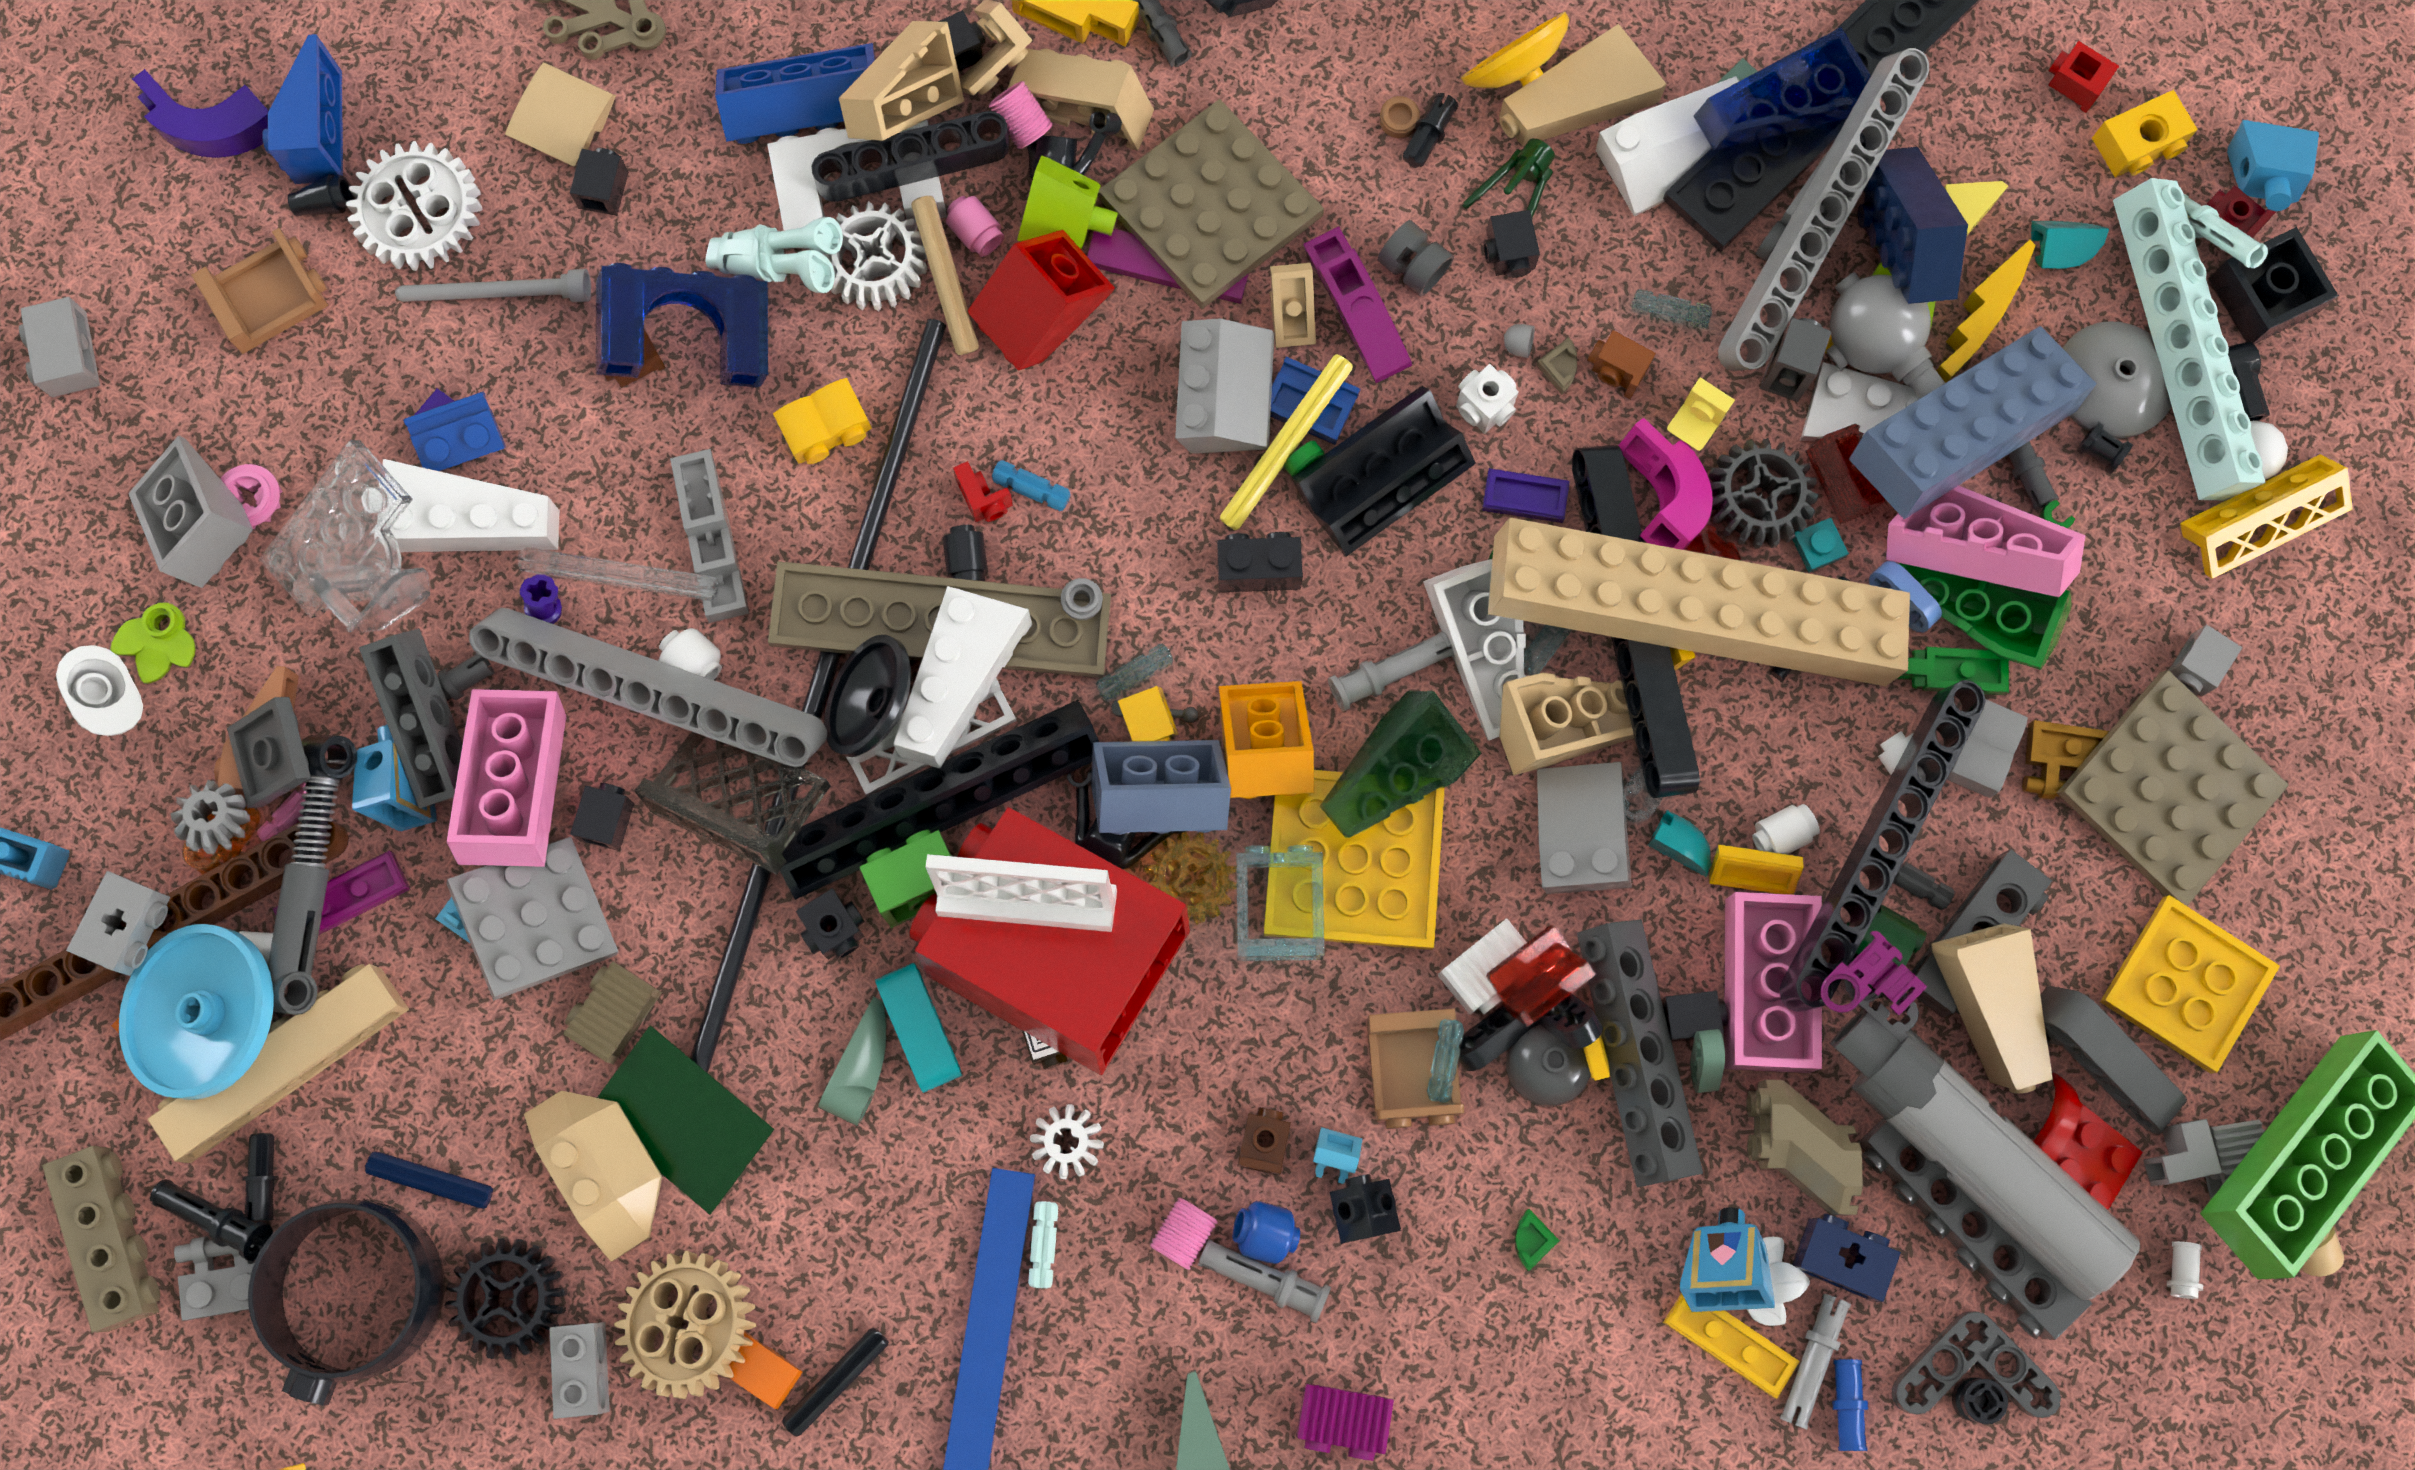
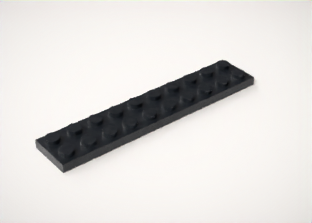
M1866 0L1666 191L1663 197L1664 201L1721 253L1834 143L1882 58L1909 48H1916L1926 54L1981 0ZM1900 63V72L1903 76L1905 75V69Z

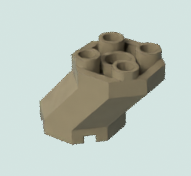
M1765 1079L1758 1082L1757 1090L1748 1091L1746 1099L1748 1117H1754V1135L1750 1134L1747 1141L1749 1160L1758 1161L1760 1170H1778L1830 1215H1857L1859 1205H1850L1852 1196H1861L1863 1179L1859 1142H1850L1849 1139L1850 1135L1857 1134L1855 1127L1851 1125H1836L1784 1080Z

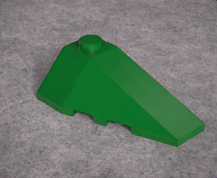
M1899 563L1938 602L1942 610L1941 617L1998 657L2039 670L2043 668L2056 647L2072 607L2069 590H2065L2060 597Z

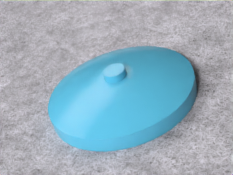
M195 924L177 929L160 939L147 951L143 963L134 969L123 994L119 1014L121 1049L129 1069L141 1084L162 1096L197 1100L224 1091L246 1073L256 1060L266 1041L273 1015V983L268 965L262 953L244 935L231 929L209 924Z

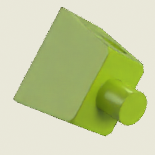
M1041 156L1034 173L1017 240L1025 241L1064 230L1077 246L1082 249L1089 229L1109 236L1112 235L1118 212L1095 206L1101 186L1098 182L1048 157Z

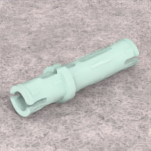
M2184 194V206L2189 223L2195 231L2196 238L2204 237L2248 268H2256L2263 263L2268 254V248L2265 244L2259 243L2237 227L2220 218L2217 210L2211 206H2201Z

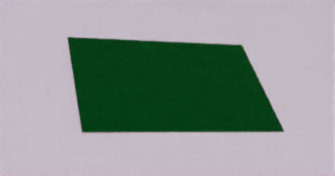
M651 1025L597 1097L620 1104L660 1173L709 1215L712 1214L775 1130Z

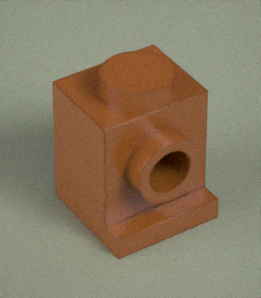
M1613 330L1606 343L1600 339L1597 341L1587 361L1594 364L1592 371L1598 373V378L1602 382L1612 387L1622 386L1626 388L1624 397L1631 400L1656 353Z

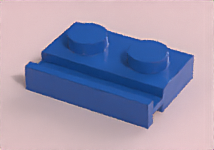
M1285 357L1281 370L1278 372L1272 385L1270 417L1286 423L1322 372L1289 357ZM1343 382L1307 433L1336 445L1353 405L1359 396L1360 388Z
M484 391L403 419L411 435L410 438L421 465L426 469L441 471L506 448Z

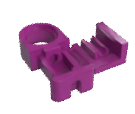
M1872 931L1870 935L1874 940L1848 966L1841 962L1824 980L1821 986V998L1830 1010L1838 1013H1846L1853 1010L1872 991L1868 986L1870 984L1876 989L1874 993L1877 996L1882 992L1893 1002L1890 1008L1899 1016L1927 988L1904 964L1898 966L1892 961L1896 958L1901 962L1902 953L1895 946H1892L1880 932ZM1843 979L1853 985L1855 996L1849 1004L1837 1005L1830 1000L1828 988L1835 980ZM1911 987L1914 988V989H1912L1898 1004H1896V1002H1897Z

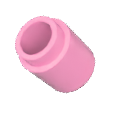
M961 196L950 204L947 209L946 224L971 252H977L980 257H984L992 253L1002 243L1004 234L1000 231V223L976 196L968 198Z

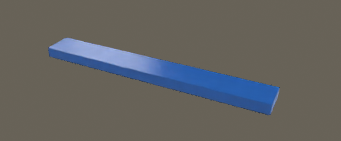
M992 1168L943 1470H989L1036 1178L1035 1174Z

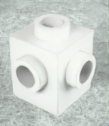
M1491 364L1486 366L1480 373L1476 369L1473 370L1458 386L1461 389L1456 404L1459 413L1466 422L1472 426H1477L1484 434L1495 424L1499 427L1502 426L1516 411L1514 404L1519 391L1516 390L1514 380L1505 371H1497Z

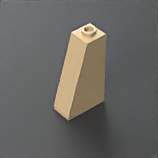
M1617 24L1534 81L1505 98L1502 103L1499 122L1505 134L1510 138L1515 137L1523 147L1532 138L1545 140L1653 106L1661 100L1666 83L1622 27Z
M2003 923L1932 943V952L1990 1083L2007 1087L2012 1093H2028L2034 1091L2037 1084L2053 1080L2031 929Z

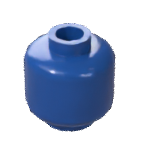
M1255 1201L1247 1209L1242 1208L1238 1212L1233 1226L1232 1238L1235 1243H1238L1239 1251L1243 1256L1277 1264L1283 1261L1288 1252L1294 1253L1300 1240V1228L1295 1227L1294 1215L1289 1209L1262 1201Z

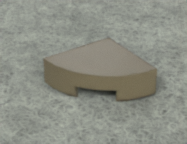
M1569 337L1539 359L1536 364L1561 395L1569 389L1577 372V351Z

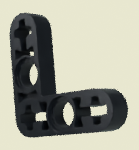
M1546 978L1535 981L1463 1034L1456 1040V1045L1453 1046L1452 1051L1464 1070L1475 1071L1488 1065L1517 1043L1525 1033L1535 1026H1543L1573 1049H1581L1595 1042L1603 1032V1026L1590 1006L1554 980Z

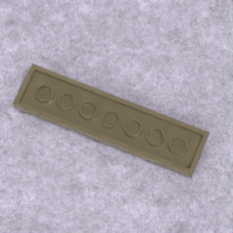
M777 561L768 644L771 647L852 654L863 642L871 637L882 634L899 640L906 648L909 660L922 661L947 586L1029 609L1032 625L1026 635L1022 636L1013 650L1012 657L1005 668L1002 667V669L1103 678L1111 594L1102 593V606L1094 617L1087 620H1076L1068 616L1062 608L1061 593L1063 589ZM1078 594L1073 599L1075 604L1081 607L1086 606L1090 602L1089 598L1084 594Z

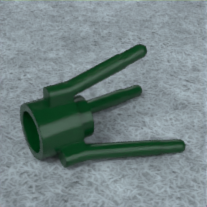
M1529 139L1522 150L1516 149L1511 158L1463 202V208L1468 209L1515 167L1516 173L1504 188V193L1509 195L1522 179L1530 182L1537 179L1538 181L1527 207L1533 218L1544 187L1553 174V171L1549 168L1555 158L1553 149L1542 140Z

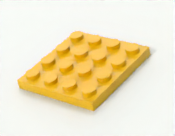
M1314 770V793H1303L1296 796L1275 795L1263 936L1433 950L1445 781Z

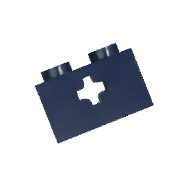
M1824 1214L1822 1219H1808L1792 1265L1807 1275L1871 1302H1884L1901 1252L1888 1247L1890 1240L1881 1235L1865 1231L1864 1235L1861 1236L1847 1230L1849 1223L1838 1217ZM1849 1248V1254L1856 1257L1854 1263H1845V1258L1838 1255L1840 1249Z

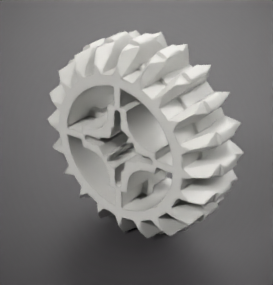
M868 201L865 207L866 211L859 213L858 208L852 205L850 209L851 217L847 218L838 213L836 219L842 230V246L836 254L823 255L829 259L835 273L831 292L835 295L842 293V300L847 305L856 299L857 306L862 311L867 306L868 301H872L874 309L879 312L882 307V300L888 299L889 305L895 308L897 305L896 295L900 294L903 298L909 300L911 294L908 285L920 288L921 280L918 275L926 274L927 265L923 261L927 259L920 233L916 231V221L913 218L905 220L904 211L900 208L891 214L890 207L885 202L879 211H875L873 204ZM874 232L869 236H861L865 233ZM895 237L906 247L902 263L896 261L895 256L891 254L893 249L892 242ZM846 249L851 251L852 256L856 259L853 264L855 270L852 275L848 274L842 267V258ZM878 276H885V277H886V278L881 279V280L872 281L874 278H876V277H878Z

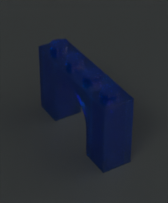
M612 263L608 266H601L596 280V375L638 378L644 364V318L660 306L682 304L702 312L712 322L718 333L720 341V384L746 387L762 386L768 376V281H759L750 275H736L732 278L716 277L714 273L709 271H695L691 274L674 273L672 269L667 267H654L650 270L633 269L631 265L625 263Z

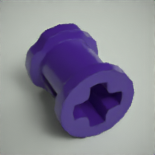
M541 574L525 579L520 587V596L524 601V613L551 624L559 620L562 614V605L558 598L559 591L554 580L547 575Z

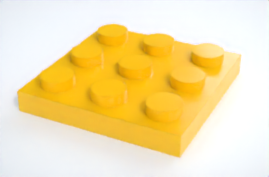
M2167 895L2161 899L2100 1003L2205 1071L2213 1074L2219 1071L2280 965L2172 896Z

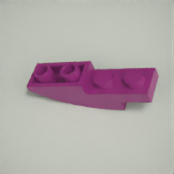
M1338 226L1304 243L1306 255L1338 310L1342 324L1375 383L1411 367L1412 361L1377 289L1354 248H1351L1340 227Z

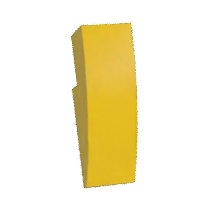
M1011 0L1013 13L1084 44L1091 31L1126 47L1139 22V3L1133 0Z

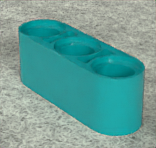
M915 962L875 979L880 996L922 1093L963 1076Z

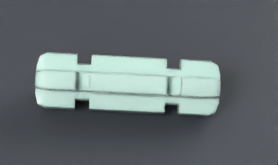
M1039 1201L1034 1206L1033 1220H1037L1036 1226H1033L1030 1262H1033V1269L1029 1268L1028 1281L1029 1286L1033 1288L1047 1289L1053 1283V1270H1050L1051 1263H1054L1057 1228H1054V1221L1058 1219V1205L1054 1202Z

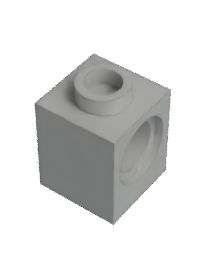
M2206 624L2191 634L2169 668V671L2194 695L2204 696L2219 686L2243 647Z

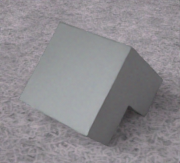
M2207 1119L2167 1126L2163 1130V1135L2169 1154L2143 1160L2150 1186L2168 1185L2222 1173Z

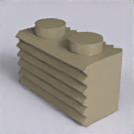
M613 961L608 968L603 966L594 975L590 983V988L593 991L589 994L584 1004L581 1002L577 1003L569 1012L565 1020V1024L569 1027L564 1031V1035L605 1062L614 1065L663 992Z

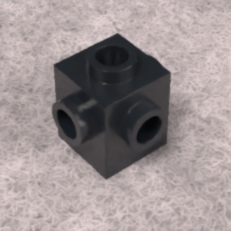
M833 888L796 911L806 927V930L800 933L803 940L813 954L821 951L828 960L833 956L837 960L848 956L859 947L857 941L865 937L858 927L865 922L852 901L844 905ZM837 923V927L833 931L828 932L829 926Z
M1370 1174L1345 1179L1347 1188L1329 1192L1341 1244L1401 1231L1390 1179L1372 1182Z

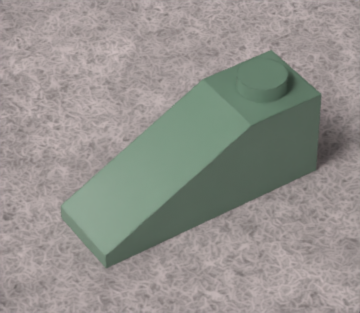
M1196 1370L1187 1373L1176 1470H1230Z

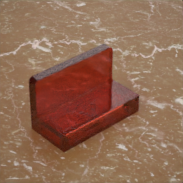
M1549 925L1486 974L1488 981L1508 1013L1527 1027L1595 976L1589 963L1571 951L1559 929L1554 925Z

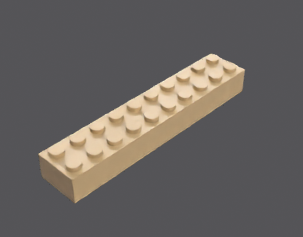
M1509 518L1494 536L1488 614L1880 686H1887L1908 671L1910 592L1516 518Z

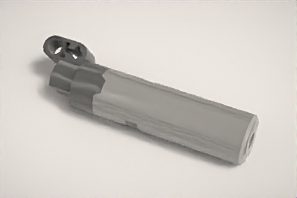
M1842 979L1840 982L1841 989L1853 1000L1855 991L1851 983ZM1871 986L1872 991L1858 1005L1862 1010L1829 1043L1861 1072L1852 1085V1089L1929 1161H1932L1940 1169H1946L1947 1177L2079 1300H2091L2103 1291L2106 1292L2132 1266L2133 1260L2140 1250L2139 1239L2006 1116L2000 1117L1997 1114V1110L1978 1090L1911 1030L1918 1021L1919 1015L1917 1004L1914 1001L1902 1012L1904 1015L1902 1020L1898 1021L1892 1018L1887 1021L1890 1015L1889 1010L1880 1002L1874 1000L1882 995L1889 1002L1892 1001L1882 992L1877 996L1874 993L1876 989ZM1905 993V994L1896 1002V1004H1898V1003L1907 995V993ZM1874 1001L1872 1007H1870L1869 1003Z

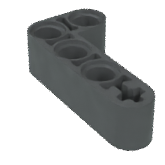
M2047 986L2040 994L2047 1043L2063 1046L2136 1122L2151 1133L2160 1135L2187 1102L2186 1096L2092 999L2076 990Z

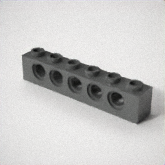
M1642 919L1606 923L1578 932L1577 937L1595 1013L1603 1026L1601 1035L1609 1061V1072L1637 1188L1703 1174Z
M1884 1118L1858 1141L1860 1147L1865 1151L1862 1154L1864 1161L1877 1173L1881 1174L1884 1171L1895 1183L1892 1187L1895 1194L1907 1205L1912 1206L1915 1204L1925 1214L1926 1217L1923 1219L1926 1227L1938 1238L1943 1239L1946 1237L1957 1248L1954 1255L1958 1261L1971 1272L1977 1270L1989 1282L1985 1286L1986 1290L2000 1304L2006 1305L2009 1303L2020 1315L2016 1319L2018 1324L2031 1337L2037 1339L2040 1336L2042 1339L2056 1340L2093 1304L2090 1300H2079L1947 1177L1946 1169H1940L1932 1161H1929ZM1904 1148L1910 1149L1916 1157V1165L1911 1172L1905 1170L1900 1163V1153ZM1936 1180L1940 1181L1947 1191L1946 1199L1942 1204L1935 1202L1931 1196V1186ZM1967 1213L1973 1215L1978 1224L1977 1232L1972 1237L1968 1236L1962 1228V1220ZM1999 1246L2006 1250L2009 1257L2008 1264L2003 1270L1999 1269L1993 1260L1994 1251ZM2031 1279L2038 1284L2040 1289L2039 1298L2034 1303H2031L2025 1295V1286Z

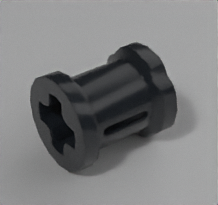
M2098 421L2081 441L2076 451L2080 454L2087 453L2103 464L2105 471L2111 474L2130 452L2133 444L2128 441L2122 443L2103 430L2104 425Z

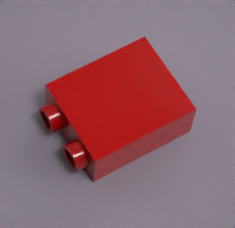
M1007 807L994 829L983 823L976 825L963 842L957 857L1108 870L1110 883L1117 887L1112 932L937 916L935 911L938 897L937 893H935L923 903L911 925L910 939L919 943L914 951L927 977L1102 1076L1189 935L1190 926L1187 906L1178 899Z

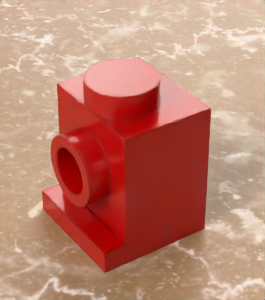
M2078 41L2069 54L2062 50L2051 65L2048 72L2052 73L2054 77L2048 86L2081 105L2080 110L2087 113L2115 74L2119 65Z

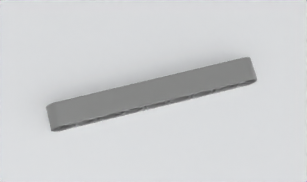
M1909 48L1888 55L1878 63L1720 343L1718 358L1726 369L1730 371L1757 369L1763 366L1769 359L1927 78L1929 61L1922 51L1916 48ZM1900 63L1904 66L1905 77L1901 75ZM1880 98L1885 102V113L1880 107ZM1861 133L1865 136L1866 139L1865 148L1861 145L1860 142ZM1841 167L1845 170L1846 173L1845 183L1841 180L1840 177ZM1821 202L1825 205L1827 209V215L1825 219L1822 217L1820 213ZM1802 237L1807 244L1806 254L1800 248ZM1782 272L1785 274L1787 278V287L1785 290L1782 288L1780 284V276ZM1762 307L1767 312L1768 320L1766 325L1760 319ZM1742 343H1744L1748 349V355L1745 361L1742 359L1740 355V347Z
M508 608L496 609L475 625L469 633V642L473 650L483 658L788 766L799 767L804 765L825 743L827 738L825 725L819 718L811 714Z

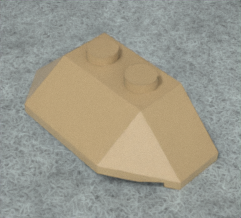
M560 1091L526 1112L524 1116L535 1150L578 1223L607 1258L613 1262L649 1239L653 1227L652 1222L657 1206L662 1175L620 1104L614 1101Z

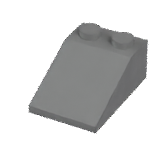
M179 435L128 493L159 571L200 588H203L211 577L221 570L225 561L239 546L246 542L249 534L253 531L240 501L191 444Z
M1622 762L1537 769L1540 867L1542 888L1546 894L1632 888Z

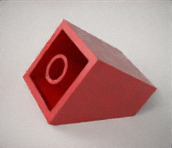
M1064 230L1014 243L967 312L978 324L979 329L988 335L1002 351L1006 360L1019 371L1042 363L1114 291L1115 287Z

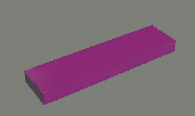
M1113 229L1112 235L1109 236L1094 231L1087 257L1098 269L1182 289L1132 233ZM1250 273L1220 295L1218 299L1241 304Z

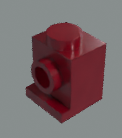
M2235 185L2227 194L2219 189L2206 203V205L2217 210L2220 218L2252 238L2276 213L2273 210L2263 209Z

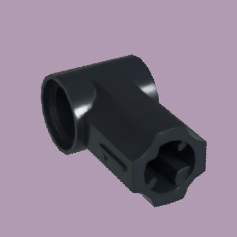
M2252 342L2228 346V356L2232 370L2240 384L2239 393L2244 411L2250 421L2263 420L2270 415L2258 378L2261 370L2259 351Z

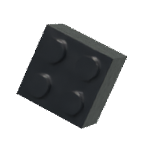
M2297 227L2263 243L2268 248V254L2263 263L2258 267L2248 268L2242 262L2232 257L2226 260L2208 278L2246 342L2256 344L2318 314L2339 296Z

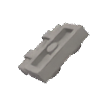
M208 1236L193 1238L189 1244L175 1246L174 1257L177 1263L193 1261L195 1265V1274L178 1276L182 1321L249 1310L248 1289L254 1266L253 1261L243 1259L239 1255V1251L230 1246L221 1247L214 1244ZM233 1255L235 1267L214 1270L213 1257Z

